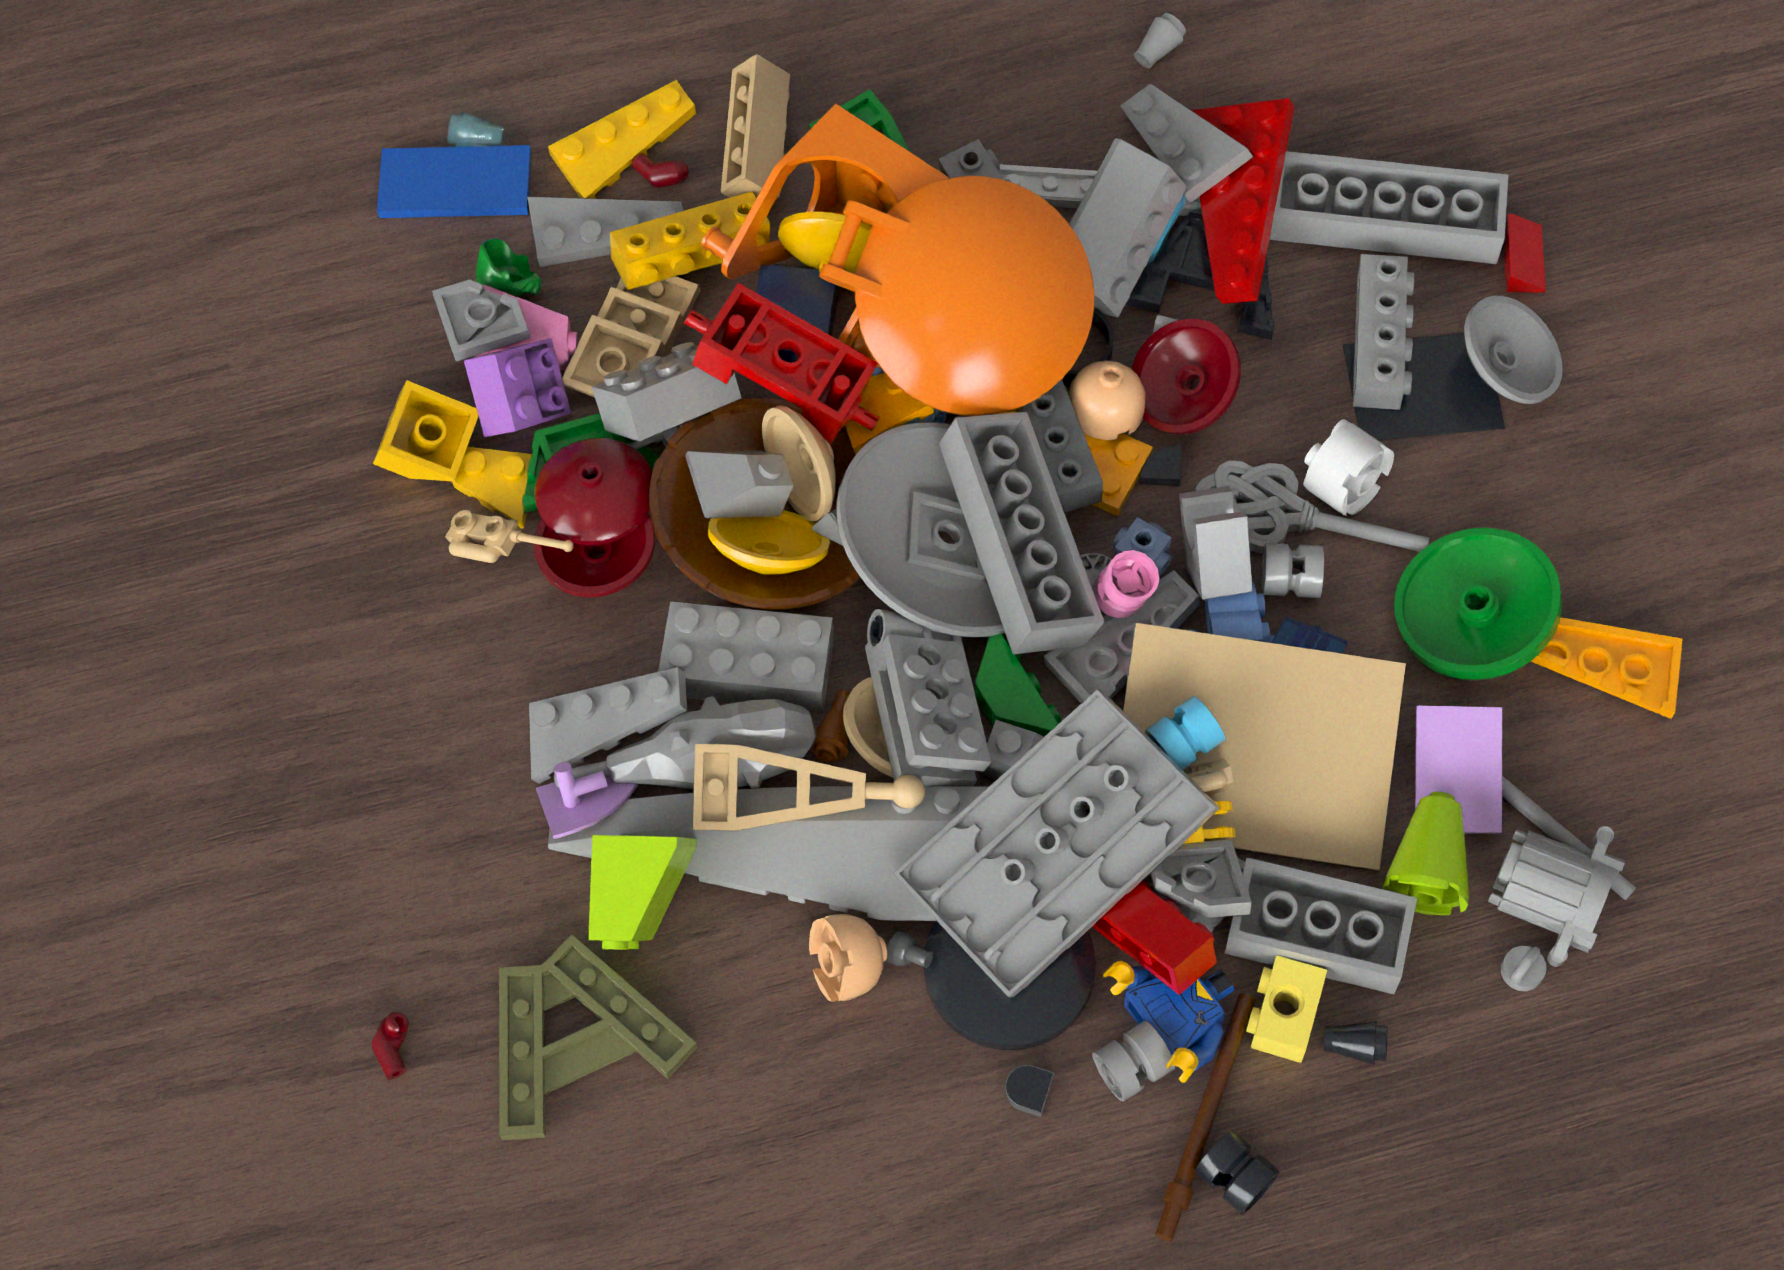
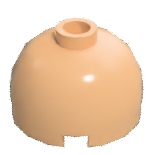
M1107 360L1093 362L1080 370L1072 380L1068 396L1084 434L1092 438L1113 440L1117 439L1118 434L1125 433L1128 430L1129 434L1133 433L1142 422L1145 409V389L1138 375L1130 367L1119 362Z
M849 914L826 916L825 918L815 920L812 924L809 950L810 955L818 954L821 969L815 968L813 972L824 996L831 1002L848 1001L862 996L877 984L883 970V962L887 959V947L884 939L878 936L872 926L864 919Z

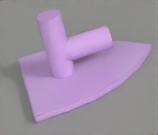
M561 762L554 767L559 788L553 782L537 787L536 791L553 839H557L591 827L612 815L629 799L638 787V784L616 783L611 777L605 778L603 771L574 779L570 763Z

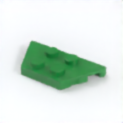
M600 413L535 431L532 456L529 460L525 495L523 494L522 499L524 514L538 510L535 501V485L538 475L545 463L563 447L588 438H609L626 444H631L637 440L605 431ZM647 446L637 449L647 460L653 472L655 462L659 457ZM589 475L585 479H593L597 475Z

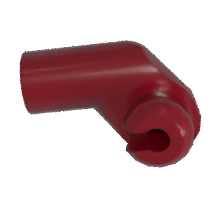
M641 153L632 162V168L656 188L679 184L681 181L686 180L689 174L688 166L683 161L670 160L654 163L648 156Z
M392 1012L385 1017L372 1040V1049L388 1080L401 1076L407 1070L398 1051L407 1034L409 1021L400 1012Z

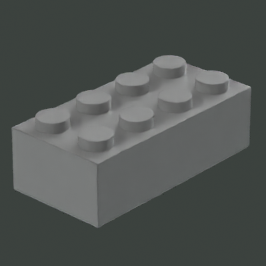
M670 601L658 672L679 667L685 673L686 698L705 700L707 697L714 696L716 701L729 703L778 699L802 706L808 711L824 712L835 639L833 618Z
M1246 857L1242 874L1252 901L1250 914L1234 915L1232 917L1224 954L1274 965L1276 955L1326 969L1325 978L1395 994L1402 978L1417 897Z

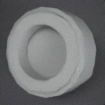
M1518 946L1512 948L1506 954L1501 964V975L1504 981L1517 991L1535 989L1541 984L1546 974V962L1540 954L1538 947Z

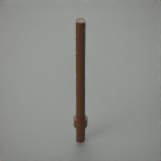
M1239 994L1174 1182H1169L1162 1199L1165 1207L1155 1236L1169 1242L1173 1240L1182 1211L1188 1210L1194 1192L1190 1188L1195 1176V1169L1199 1165L1255 1003V999L1250 995Z

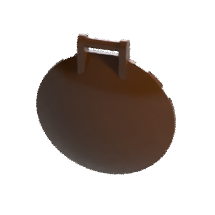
M775 398L736 400L710 411V413L699 417L693 422L689 420L669 438L668 445L655 462L649 489V509L651 521L662 548L678 569L694 583L720 598L740 605L761 609H792L825 601L843 592L861 578L849 560L844 546L830 540L828 553L821 561L809 568L785 574H759L740 566L719 552L710 541L708 527L711 518L704 517L685 457L687 451H765L762 437V422L767 410L782 405L800 414L803 409L787 400ZM846 426L841 428L833 443L830 444L834 454L833 462L836 472L835 497L830 511L837 509V497L842 478L849 464L856 456ZM787 501L783 510L798 514Z

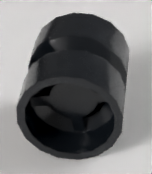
M1231 1129L1205 1155L1195 1169V1173L1212 1189L1221 1187L1224 1190L1223 1199L1241 1215H1244L1271 1187L1279 1176L1280 1171L1263 1155L1255 1157L1251 1155L1252 1146L1234 1129Z

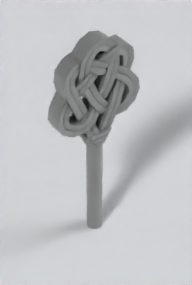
M1229 460L1219 465L1215 474L1203 478L1195 491L1224 486L1230 487L1233 495L1234 512L1244 511L1247 516L1249 550L1259 554H1263L1265 543L1284 544L1287 532L1314 530L1315 527L1419 552L1429 544L1430 537L1319 512V509L1317 507L1314 508V505L1310 504L1309 501L1297 496L1299 482L1294 472L1283 464L1267 463L1252 467L1242 461ZM1238 499H1240V500H1242V501L1245 502V503H1239V504H1237L1236 501H1237Z

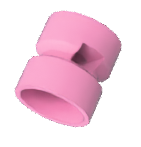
M1130 550L1117 554L1094 582L1093 592L1100 610L1114 618H1127L1135 614L1157 589L1159 583L1158 568L1153 560L1144 553Z

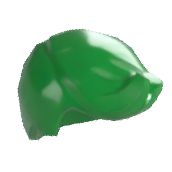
M491 238L481 244L476 263V281L479 284L487 285L515 297L522 296L528 292L535 296L539 294L542 280L536 272H531L529 260L525 254L520 256L515 254L505 241L498 238Z

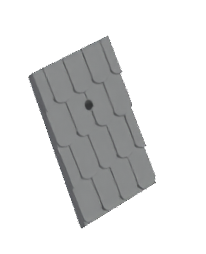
M1096 690L899 867L893 875L1008 997H1014L1041 974L1061 953L1069 949L1125 894L1131 892L1168 855L1174 853L1220 807L1102 690ZM1087 804H1089L1090 806V813L1088 816H1086L1085 814V808Z

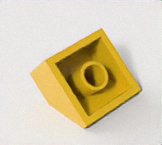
M406 380L396 401L373 464L410 479L454 482L479 416L477 408Z

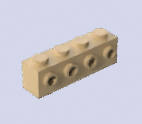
M758 54L732 69L721 193L729 198L753 191L757 198L772 169L784 157L790 74ZM781 190L776 199L780 198Z

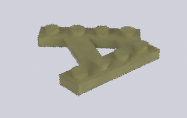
M573 934L542 965L500 967L499 1136L501 1140L545 1138L546 1094L635 1052H638L669 1079L698 1048L697 1043ZM575 997L601 1020L545 1046V1011Z

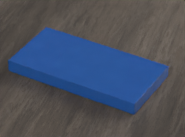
M530 145L382 148L377 202L379 218L529 215L528 197H530L531 147Z

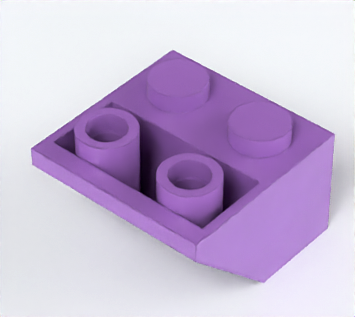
M551 338L464 360L484 437L518 431L571 414Z

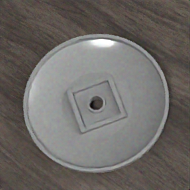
M934 422L913 423L879 434L860 449L853 458L842 478L838 491V530L844 549L856 572L884 603L902 616L926 628L961 637H987L999 633L1004 634L1005 630L939 446V442L951 424ZM944 531L949 533L955 544L944 542L939 537L938 532Z

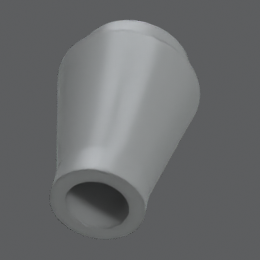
M1169 13L1156 17L1140 47L1134 53L1135 59L1142 66L1150 69L1158 60L1183 42V36L1186 33L1184 25L1179 19Z

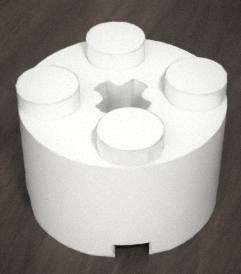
M1342 419L1336 424L1331 436L1323 445L1317 443L1307 453L1304 462L1309 468L1303 486L1346 516L1347 512L1354 515L1361 511L1381 488L1375 482L1381 472L1388 476L1393 465L1394 452L1353 423Z

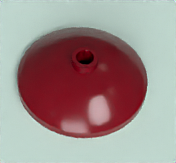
M1201 319L1177 320L1158 329L1141 346L1131 368L1138 375L1145 389L1143 419L1162 432L1176 435L1200 431L1217 421L1233 402L1241 378L1240 357L1232 339L1218 326ZM1200 379L1199 385L1192 389L1193 382Z
M588 438L571 443L557 451L545 463L538 475L535 485V501L539 515L554 534L576 544L601 545L619 540L633 532L650 512L649 489L652 470L643 455L624 442L609 438ZM589 475H597L593 479H585Z
M648 515L633 532L619 540L601 545L573 543V549L569 552L560 548L534 544V554L544 577L559 590L580 597L606 596L628 587L646 570L654 553V529ZM540 520L535 536L566 541L554 534L545 525L543 520ZM598 553L604 554V556L601 557V558H598V559H593V558H592L595 554H598Z

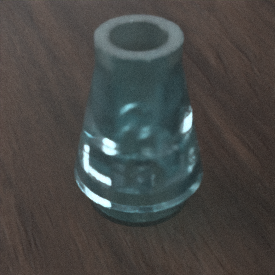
M463 111L461 115L452 113L447 142L456 144V147L501 146L504 126L495 125Z

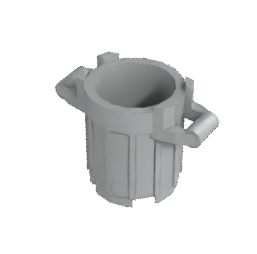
M1608 826L1600 827L1593 836L1594 845L1590 854L1530 830L1525 833L1516 829L1512 839L1523 844L1521 846L1512 842L1508 854L1504 857L1493 885V889L1503 892V894L1500 896L1492 892L1488 902L1497 905V910L1558 934L1554 947L1547 955V961L1551 966L1558 967L1565 962L1568 957L1567 950L1569 946L1588 953L1598 934L1593 933V930L1608 896L1613 879H1616L1619 871L1623 870L1625 860L1606 853L1608 845L1614 838V832Z

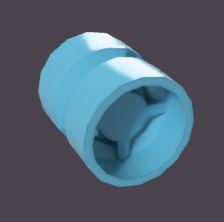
M1194 695L1174 709V718L1170 719L1164 716L1145 730L1146 735L1182 770L1197 760L1196 753L1198 751L1206 754L1226 739L1211 712Z

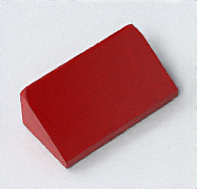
M1507 213L1505 239L1503 242L1506 292L1545 293L1542 225L1515 214Z

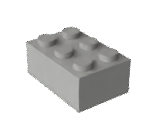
M688 342L673 347L671 349L672 354L665 357L653 356L639 361V367L631 371L619 370L611 372L603 377L604 382L592 386L605 431L642 441L741 399L735 373L729 382L725 384L692 365L698 346H695L693 342Z

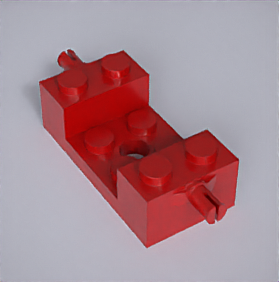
M740 283L736 285L713 321L694 311V309L688 314L684 324L704 334L700 340L692 365L725 384L729 382L735 371L803 409L801 415L830 444L833 443L841 428L851 420L864 426L871 432L873 431L880 416L871 413L859 405L861 403V396L878 364L876 361ZM782 349L791 350L797 355L798 361L793 363L786 362L780 358L778 351Z

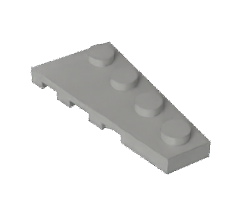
M1152 84L1146 86L1120 106L1158 160L1169 165L1186 184L1187 188L1183 194L1190 203L1253 157L1245 146Z
M679 667L529 703L531 779L540 784L552 778L551 773L555 772L554 767L558 763L568 762L571 768L583 763V757L602 748L607 751L619 745V740L636 731L641 734L686 712L685 673Z

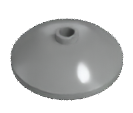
M1506 296L1486 297L1471 308L1464 326L1466 349L1475 370L1487 385L1500 395L1524 404L1539 403L1550 397L1558 389L1562 379V359L1558 345L1542 319L1523 303Z

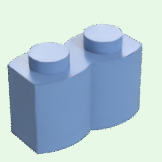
M1252 582L1253 592L1204 599V613L1208 634L1270 643L1269 623L1261 622V618L1265 617L1263 593L1256 594L1254 582Z

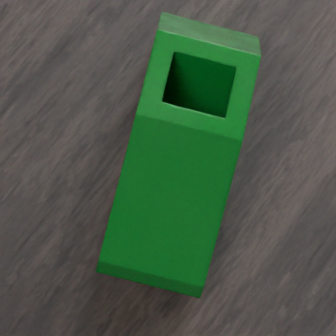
M1001 633L989 636L975 682L977 704L992 728L995 721L998 720L1045 737L1062 722L1058 711L1052 704H1045L1040 696L1042 690L1036 676L1031 671L1025 672L1019 662L1021 661L1020 654L1013 655L1008 640H1005Z

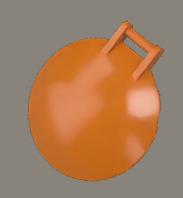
M962 176L928 184L900 200L887 213L855 201H847L843 212L846 218L828 264H823L819 277L855 292V304L860 331L865 345L872 358H875L882 370L890 377L889 379L904 393L929 407L947 413L965 416L996 414L1012 411L1038 399L1052 389L1072 368L1085 345L1092 324L1094 311L1093 277L1088 258L1078 236L1066 219L1046 200L1020 185L1002 179L984 176ZM862 222L872 226L853 274L843 270Z

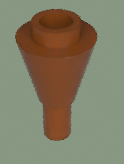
M839 689L836 691L831 710L826 714L816 730L817 739L810 747V750L821 761L831 763L842 760L848 755V735L843 721L844 705L850 694L847 690Z

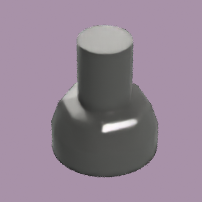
M897 931L887 946V962L896 966H904L912 962L927 968L933 960L932 951L917 946L915 939L903 931Z

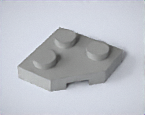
M470 279L432 291L456 362L530 339V334L517 298L504 293L500 296L485 290L482 284Z
M1232 840L1182 844L1150 873L1156 891L1206 918L1250 914L1252 901Z

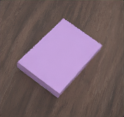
M1416 706L1415 810L1421 798L1429 796L1431 792H1445L1453 795L1455 801L1462 806L1464 834H1502V707Z

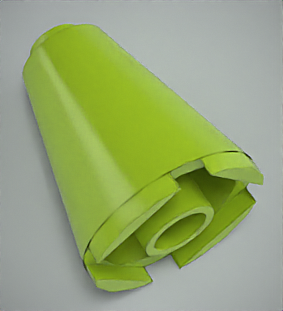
M1431 792L1429 796L1420 799L1383 881V890L1417 897L1415 912L1440 916L1451 915L1452 907L1460 906L1461 913L1466 911L1469 903L1462 806L1455 801L1453 795L1445 792Z

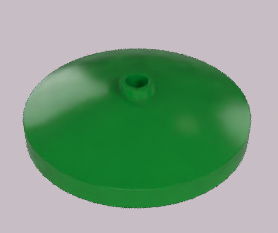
M1473 528L1457 531L1434 541L1412 559L1399 580L1395 593L1394 610L1396 622L1404 643L1422 664L1448 677L1482 680L1511 673L1538 656L1548 645L1557 630L1563 601L1556 570L1547 555L1537 545L1510 531L1495 528Z

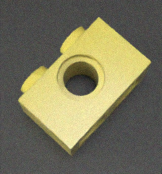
M1276 955L1272 969L1263 968L1257 992L1265 994L1261 1009L1252 1008L1246 1032L1254 1034L1251 1044L1252 1049L1302 1063L1324 985L1326 969ZM1287 1001L1293 1005L1296 1012L1291 1015H1283L1275 1009L1274 1003Z

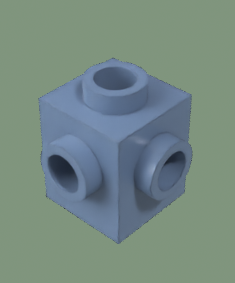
M1138 517L1129 529L1123 527L1112 543V548L1115 549L1114 557L1123 551L1130 550L1146 554L1158 568L1159 576L1166 571L1173 557L1169 554L1171 537L1167 535L1166 531L1159 525L1152 522L1146 523Z

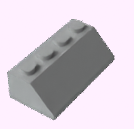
M1117 138L1113 141L1069 225L1078 236L1090 264L1094 286V308L1104 315L1118 318L1187 186L1169 165Z

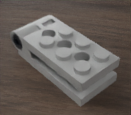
M876 609L869 619L867 628L868 642L865 645L894 781L902 775H914L922 781L924 786H973L977 781L975 771H985L991 763L961 636L931 630L909 620L896 611Z

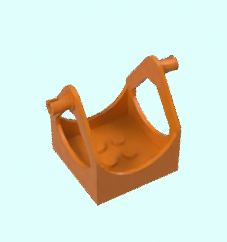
M835 104L772 169L735 239H732L718 227L714 226L703 237L702 248L723 260L721 272L725 277L732 280L759 270L761 265H772L792 256L779 239L757 246L756 235L788 175L802 163H810L815 174L813 194L806 212H829L845 215L843 212L847 201L850 200L887 213L910 193L949 177ZM855 308L838 340L876 361L875 358H872L865 345L860 331L857 309Z

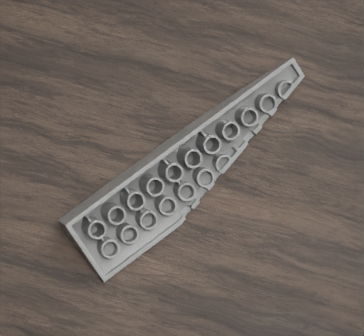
M853 786L810 787V805L852 798ZM924 786L925 796L923 801L918 806L910 809L898 806L894 800L865 799V808L739 831L693 830L694 793L627 799L612 815L576 833L553 839L551 830H549L548 848L591 858L592 835L697 839V848L685 874L699 876L700 882L761 895H768L770 892L787 895L789 901L803 904L806 903V900L829 904L831 910L845 913L848 912V909L867 912L868 918L878 920L937 921L893 873L988 787ZM797 787L739 789L737 817L795 808Z

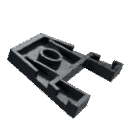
M1189 212L1165 243L1160 255L1144 270L1142 278L1133 288L1125 305L1159 313L1169 280L1215 291L1202 214ZM1266 254L1258 301L1245 302L1238 332L1272 340L1275 326L1274 319L1272 318L1271 290L1269 289V268Z

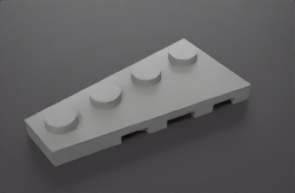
M528 197L540 267L611 255L610 232L683 211L682 202Z
M1173 570L1159 580L1155 592L1135 614L1127 618H1114L1105 615L1103 617L1104 623L1085 646L1054 649L1044 656L1045 666L1081 704L1096 690H1102L1112 699L1128 680L1135 624L1141 623L1178 629L1200 605L1199 595Z

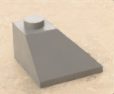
M762 450L687 451L685 456L705 518L780 517L794 486L783 454Z

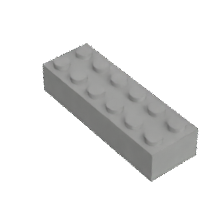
M1286 151L1269 240L1497 264L1505 239L1509 174Z
M1018 412L955 418L939 442V446L1013 655L1085 646L1102 626L1104 619L1028 413Z

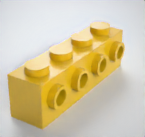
M753 191L610 232L611 259L627 290L650 285L674 276L684 275L708 266L721 264L723 260L702 248L703 237L710 228L716 226L723 233L735 239L756 200ZM767 216L756 235L757 246L770 242V221Z

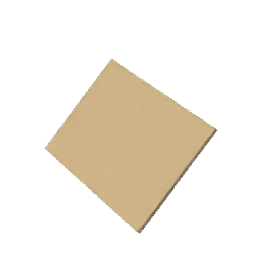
M1136 623L1123 712L1145 733L1147 728L1164 716L1170 719L1174 718V709L1194 695L1211 712L1225 735L1226 739L1205 754L1198 751L1196 753L1197 760L1188 766L1192 767L1225 759L1231 766L1234 783L1228 784V789L1223 792L1207 795L1214 802L1232 801L1233 811L1221 815L1213 814L1202 826L1203 830L1214 829L1219 826L1235 828L1236 837L1212 841L1232 840L1234 849L1375 871L1380 870L1406 663Z

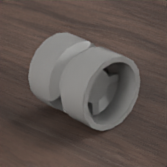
M1264 544L1261 579L1263 595L1286 596L1289 591H1294L1297 597H1321L1324 575L1323 546L1299 545L1296 550H1291L1288 544ZM1292 567L1300 569V573L1292 574Z
M1142 1021L1123 1033V1042L1120 1043L1112 1040L1092 1053L1094 1063L1104 1082L1112 1093L1123 1102L1143 1090L1146 1079L1155 1082L1175 1069V1066H1170L1169 1069L1166 1068L1165 1065L1172 1055L1161 1036L1147 1021Z

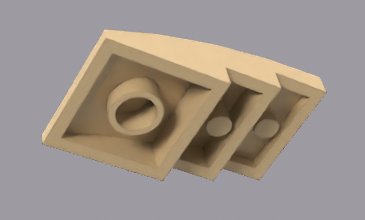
M674 276L650 285L627 290L621 278L617 288H610L598 316H591L562 377L564 386L595 397L592 386L604 382L603 377L619 370L631 371L639 367V361L649 357L660 356L662 358L667 356L700 294L701 289L699 285Z

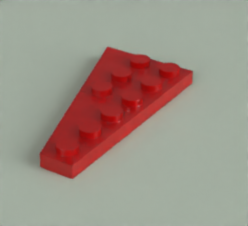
M1290 98L1191 110L1245 146L1253 156L1199 196L1215 294L1221 304L1258 301L1295 108Z

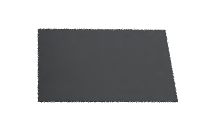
M1464 333L1412 338L1411 361H1405V371L1412 372L1410 395H1403L1400 410L1354 407L1358 427L1377 440L1505 429L1498 393L1487 385L1475 370L1466 349ZM1355 343L1343 344L1352 397Z

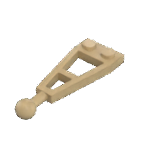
M695 744L693 830L739 831L865 808V799L894 800L898 806L910 809L918 806L925 796L924 784L914 775H902L894 783L866 782V773L741 745ZM743 759L797 771L796 807L737 817L738 760ZM810 774L853 783L852 798L810 805Z

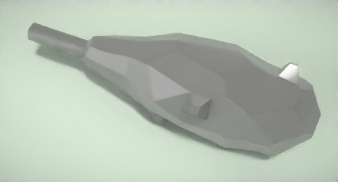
M714 696L705 699L701 710L684 712L670 719L650 737L611 753L607 756L606 761L572 768L574 779L603 771L605 778L611 777L616 783H639L694 789L695 744L741 745L803 759L817 739V733L810 712L802 706L778 699L750 700L720 706ZM739 759L738 787L749 785L751 789L759 788L762 780L790 769ZM554 772L555 784L557 788H559L556 774Z

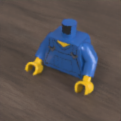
M1117 961L1103 973L1104 977L1111 976L1117 980V983L1110 989L1113 995H1119L1126 988L1130 989L1125 994L1124 1007L1137 1024L1147 1021L1158 1032L1172 1055L1165 1066L1167 1069L1170 1066H1175V1069L1181 1068L1183 1073L1179 1080L1182 1083H1185L1194 1071L1213 1060L1223 1036L1221 1025L1225 1015L1218 1001L1234 991L1230 979L1222 970H1218L1203 981L1200 978L1197 979L1180 995L1142 965L1130 966L1126 962Z

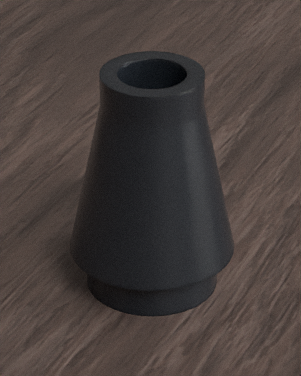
M1377 1021L1342 1026H1325L1324 1052L1339 1054L1375 1065V1061H1386L1388 1026L1377 1025Z

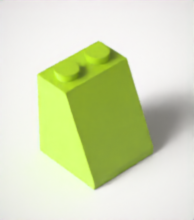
M592 835L589 940H601L602 949L614 950L639 949V941L653 940L697 848V839L658 836Z

